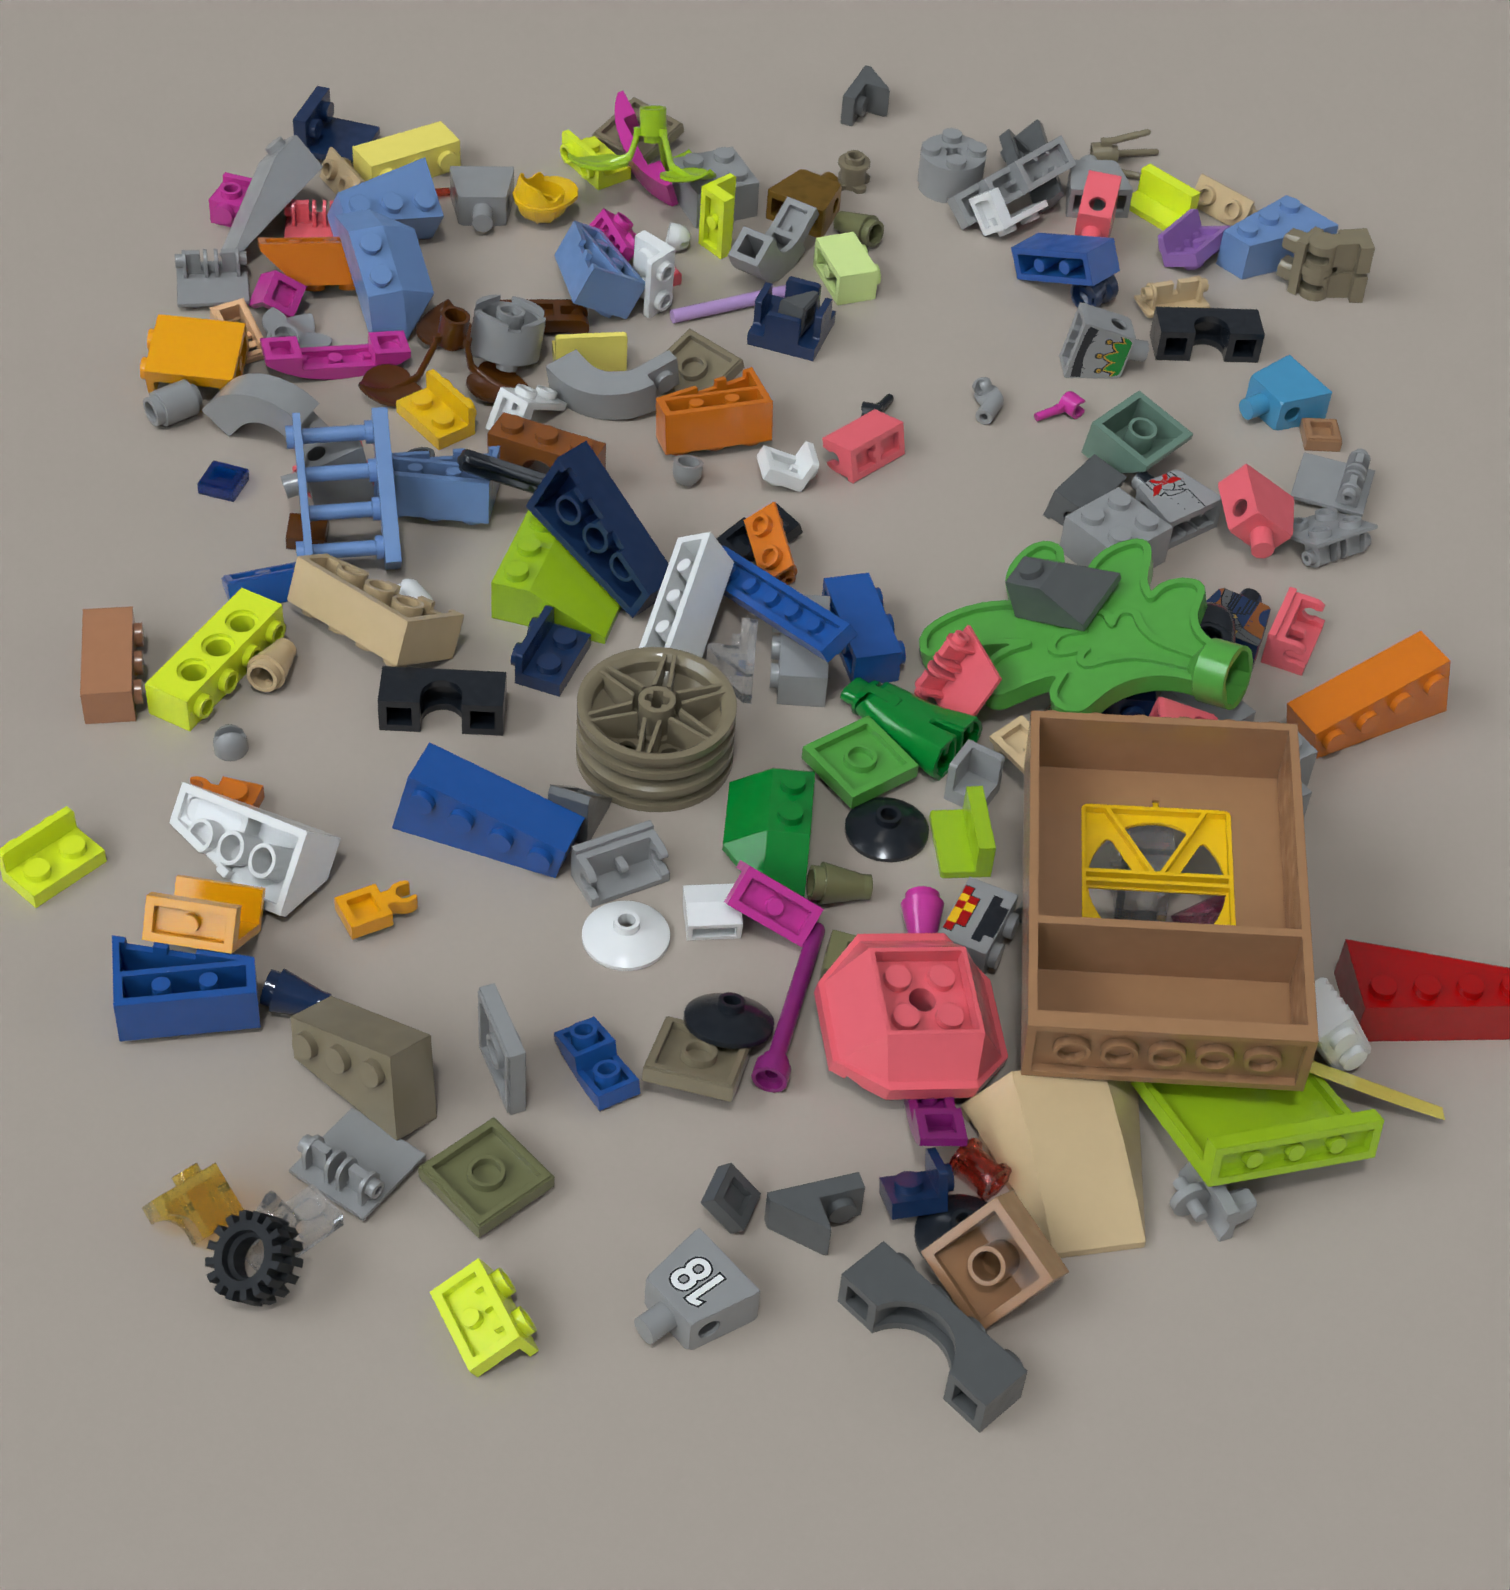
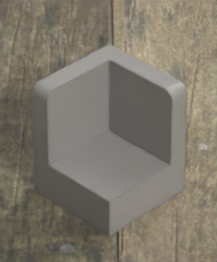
M968 739L949 765L944 799L963 807L966 786H983L988 806L999 792L1005 756Z

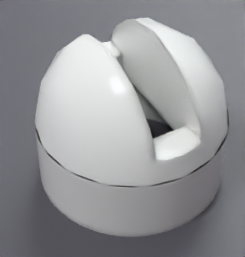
M670 222L665 243L674 247L675 251H682L689 245V240L691 239L690 232L685 226Z

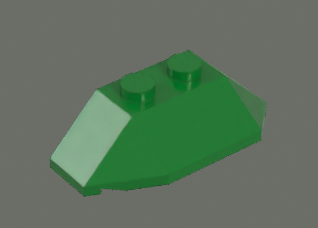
M770 768L729 782L722 850L735 866L741 860L805 897L815 771Z

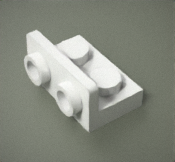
M643 230L635 235L633 268L645 281V289L640 297L644 299L643 315L650 319L661 311L667 310L672 305L676 249Z

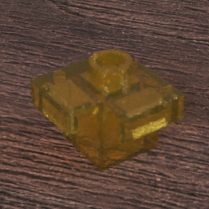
M198 1163L193 1164L171 1178L175 1184L174 1188L142 1207L151 1225L161 1221L175 1223L184 1230L193 1246L212 1235L218 1225L227 1226L225 1218L231 1214L239 1216V1211L244 1210L216 1163L204 1170H201Z

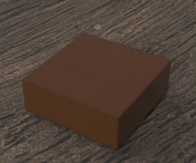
M290 513L285 538L286 549H296V541H303L300 513ZM329 520L310 521L312 544L327 543Z

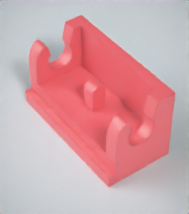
M876 409L822 438L823 447L829 452L835 453L839 459V462L836 459H831L827 462V465L835 472L847 477L851 483H855L905 454L904 423Z
M1290 587L1268 633L1261 663L1302 676L1325 623V620L1316 615L1307 614L1305 608H1312L1315 611L1322 612L1325 604L1317 598L1299 593L1296 588Z

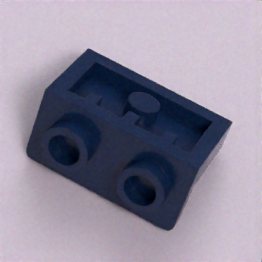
M546 605L539 617H533L530 621L527 635L523 642H517L513 648L511 665L515 666V684L560 697L591 646V634L555 624L554 607Z

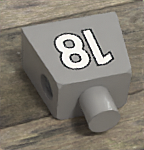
M698 1228L647 1277L644 1303L648 1310L635 1318V1327L640 1336L649 1344H653L670 1332L685 1349L694 1350L754 1321L758 1316L760 1289Z

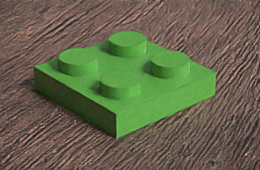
M869 715L802 748L801 758L851 809L917 777L919 765Z

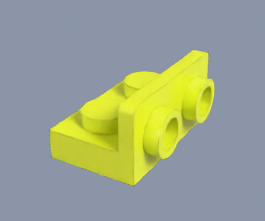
M569 129L562 131V145L560 146L562 159L597 190L631 179L630 166L614 170L596 171L574 164L569 160L568 153L576 157L615 153L595 136L581 140Z
M68 806L46 817L39 824L17 838L10 840L0 848V870L3 881L35 908L107 862L105 850L77 828L74 811Z
M480 1258L430 1291L469 1372L476 1377L481 1376L518 1349H521L530 1357L539 1351L531 1336L537 1331L532 1319L521 1306L516 1307L511 1298V1295L516 1292L512 1281L502 1268L499 1267L493 1270Z

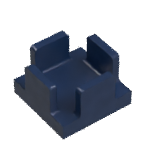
M793 276L787 279L785 298L810 291L819 292L814 322L800 336L801 319L778 313L780 302L784 298L772 295L773 284L765 282L755 300L754 320L747 333V344L814 361L835 323L836 311L832 310L833 299L825 298L820 306L821 284Z

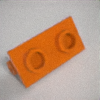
M772 502L746 518L744 524L757 566L788 585L796 580L795 576L798 570L794 564L777 504Z

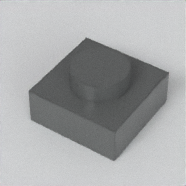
M732 1163L717 1167L701 1204L732 1234L745 1230L761 1193Z

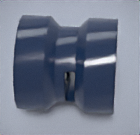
M1112 275L1094 286L1072 284L1070 294L1077 308L1080 302L1100 307L1102 303H1107L1118 295L1119 287L1116 277Z

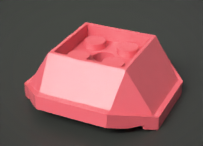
M945 933L857 934L818 981L814 990L828 1070L844 1079L848 1076L865 1090L885 1100L943 1099L944 1097L972 1098L999 1072L1008 1059L991 981L975 965L967 948L953 943Z

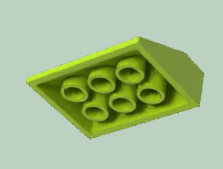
M528 510L491 582L492 618L529 626L532 618H538L544 607L548 605L554 607L555 624L591 634V641L605 644L622 607Z

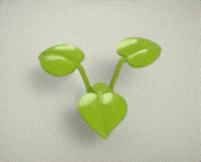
M660 105L639 107L640 126L634 127V136L630 149L626 154L576 157L568 153L569 160L585 169L596 171L619 169L629 166V161L633 160L639 138L643 136L644 143H658L661 163L666 170L660 172V179L675 183H691L716 178V173L711 169L706 170L695 167L681 169L674 164L673 158L685 156L692 152L688 149L672 157L667 136L666 107Z

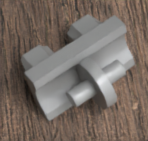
M1189 1161L1179 1171V1177L1173 1182L1177 1190L1170 1200V1207L1177 1216L1191 1214L1196 1222L1206 1220L1219 1242L1232 1238L1236 1225L1252 1218L1254 1215L1257 1201L1249 1188L1242 1187L1228 1191L1225 1185L1208 1187Z

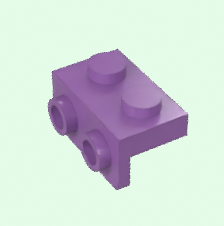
M1190 209L1158 235V248L1162 255L1164 267H1184L1185 270H1194L1202 267L1210 256L1219 252L1223 231L1229 228L1230 225L1202 226L1198 209Z

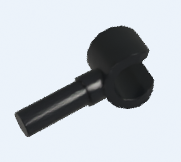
M887 394L876 404L863 401L861 416L874 409L883 412L894 400L893 395Z

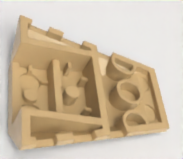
M1021 1070L1011 1071L961 1104L960 1108L963 1117L967 1123L972 1122L979 1133L978 1141L987 1155L992 1154L1002 1171L1001 1178L1009 1191H1015L1060 1258L1144 1248L1146 1237L1139 1098L1131 1081L1021 1075Z

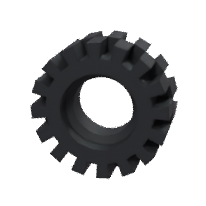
M249 1210L239 1211V1216L231 1214L225 1218L229 1227L218 1225L214 1230V1233L220 1237L218 1242L209 1240L207 1249L214 1250L213 1257H205V1266L214 1268V1271L207 1274L209 1282L217 1284L214 1290L219 1295H224L226 1299L253 1306L277 1303L276 1296L284 1298L290 1293L285 1284L291 1283L296 1285L299 1276L292 1273L294 1267H303L304 1259L295 1257L296 1252L304 1250L302 1242L293 1240L299 1233L294 1227L288 1226V1221L255 1210L253 1212ZM260 1239L264 1246L263 1262L259 1270L252 1277H248L245 1271L246 1255L252 1244Z

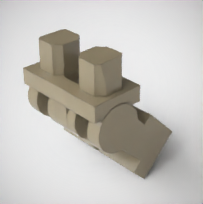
M1315 226L1307 233L1292 228L1284 235L1282 247L1294 253V257L1289 255L1283 257L1278 264L1276 275L1289 281L1287 292L1293 295L1299 293L1302 298L1314 302L1322 301L1325 298H1348L1349 303L1363 302L1368 281L1367 274L1370 272L1375 246L1367 228L1338 230V234H1330Z

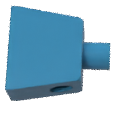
M1288 355L1251 376L1246 397L1240 401L1239 409L1245 419L1249 420L1259 417L1270 428L1279 431L1299 427L1301 418L1325 419L1332 391L1291 355Z

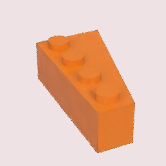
M1420 630L1288 702L1287 723L1298 724V732L1318 751L1316 757L1318 759L1447 711L1451 661Z

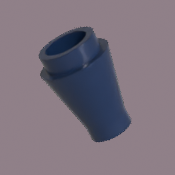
M285 968L282 972L271 969L262 989L260 1004L268 1006L269 1012L295 1015L332 996V993L319 989Z

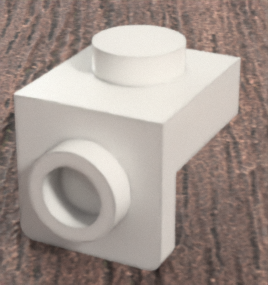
M808 441L804 442L795 456L765 445L757 454L762 478L773 486H783L802 492L809 480L816 476L819 469V460L814 444Z

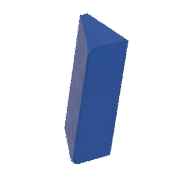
M296 562L224 575L221 580L228 601L241 588H244L278 603L288 602L287 598Z

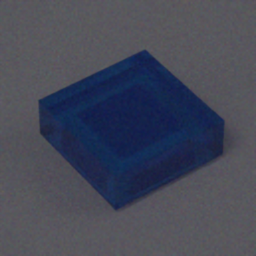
M213 460L197 483L198 494L234 502L249 481V470Z

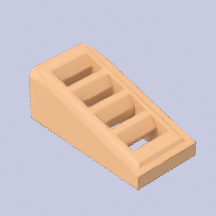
M244 298L210 307L211 320L246 323L248 339L252 340L249 342V349L257 348L248 352L246 364L264 359L260 346V338L264 337Z

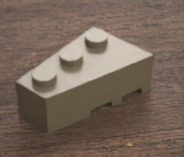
M333 996L290 1017L294 1058L393 1139L398 1141L400 1138L407 1136L437 1118L430 1034Z

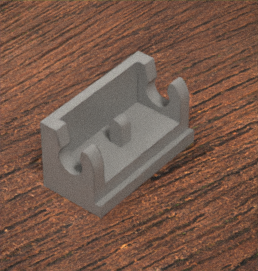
M651 820L571 846V876L590 907L593 908L670 881V872L662 859L669 857L664 843L654 830V825Z

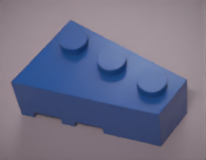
M112 935L113 1007L120 1042L261 1028L255 957L197 949L194 954L170 950L169 944L154 942L153 947L129 944L126 937Z

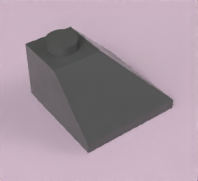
M1024 556L1005 581L1015 617L1085 631L1122 578L1118 572Z

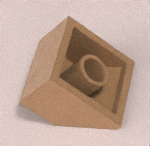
M1013 1190L995 1197L921 1251V1254L957 1307L965 1315L977 1319L985 1330L1069 1273L1063 1261Z

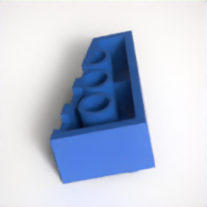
M429 742L407 778L392 829L556 878L571 851V846L574 845L585 817Z

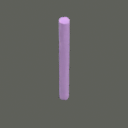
M786 285L773 287L772 295L785 298ZM761 290L671 309L670 319L672 323H678L755 306L756 297Z

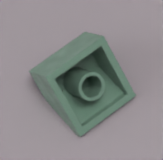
M1139 390L1092 422L1081 453L1087 458L1095 454L1120 473L1145 472L1191 440L1193 433Z

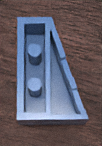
M1286 195L1225 229L1216 264L1241 280L1276 272L1278 264L1286 255L1294 257V253L1282 247L1284 235L1292 228L1307 233L1316 226L1323 229L1324 232L1337 234L1339 225L1303 205L1298 199Z
M500 446L488 447V453L484 454L500 459ZM465 448L453 449V456L430 457L429 451L392 453L398 517H422L429 521H462L469 525L489 524L500 483L460 471L457 458ZM374 482V497H378L377 482Z

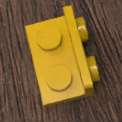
M434 369L426 371V388L396 400L397 413L438 450L475 435L477 411L474 403Z

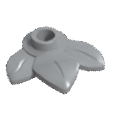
M271 307L263 315L262 326L267 332L266 338L296 336L300 348L330 346L332 343L331 337L315 333V322L311 313L286 318L278 309Z

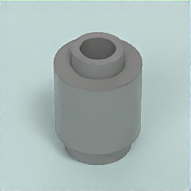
M185 379L151 391L149 397L143 399V407L149 421L154 426L163 425L164 427L197 415L200 411L199 405L202 404V396L197 386L190 384Z

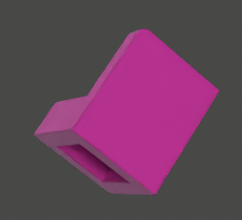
M277 270L266 272L260 275L248 305L254 309L260 307L270 309L274 307L282 312L286 318L295 316L307 286Z

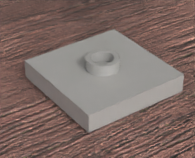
M495 983L479 987V1048L507 1113L509 1112L510 1115L526 1111V1052Z

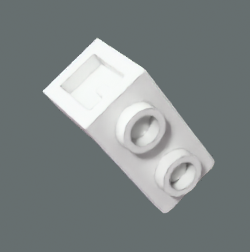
M998 187L968 199L984 236L995 232L998 233L999 237L1017 230V222L1020 221L1021 225L1036 220L1040 217L1038 211L1049 206L1047 201L1043 200L1028 205L1010 215Z
M517 384L516 388L500 387L485 428L490 430L503 412L530 420L534 410L565 411L567 403L556 398L558 393L555 390L543 385H537L536 389L523 384Z

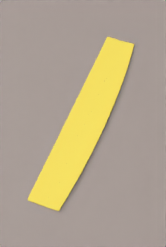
M1312 1062L1310 1073L1379 1099L1445 1120L1443 1108L1322 1063Z

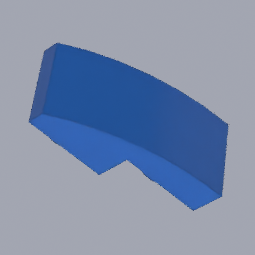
M594 1016L554 1032V1040L566 1063L599 1111L641 1094L639 1079L617 1055L616 1040Z

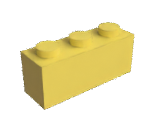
M442 121L352 147L353 168L365 181L424 157L431 177L449 173L450 166H461L460 140Z

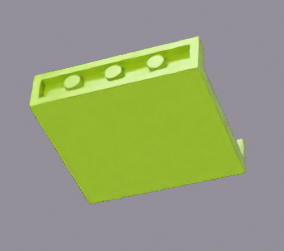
M1310 1072L1304 1091L1131 1081L1137 1093L1208 1187L1375 1158L1385 1121L1375 1109L1352 1112L1323 1077Z

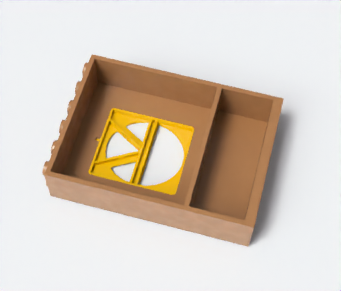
M1031 710L1024 762L1021 1075L1304 1091L1319 1038L1298 724L1275 721L1250 722L1232 719L1211 720L1192 719L1189 717L1172 718L1146 715H1113L1098 712L1074 713L1056 710ZM1145 825L1164 826L1181 831L1186 836L1161 871H1154L1126 829ZM1106 841H1111L1131 870L1089 868L1098 849ZM1200 846H1204L1215 858L1222 875L1181 872ZM1089 889L1225 896L1223 909L1214 924L1101 918L1096 911L1089 894Z

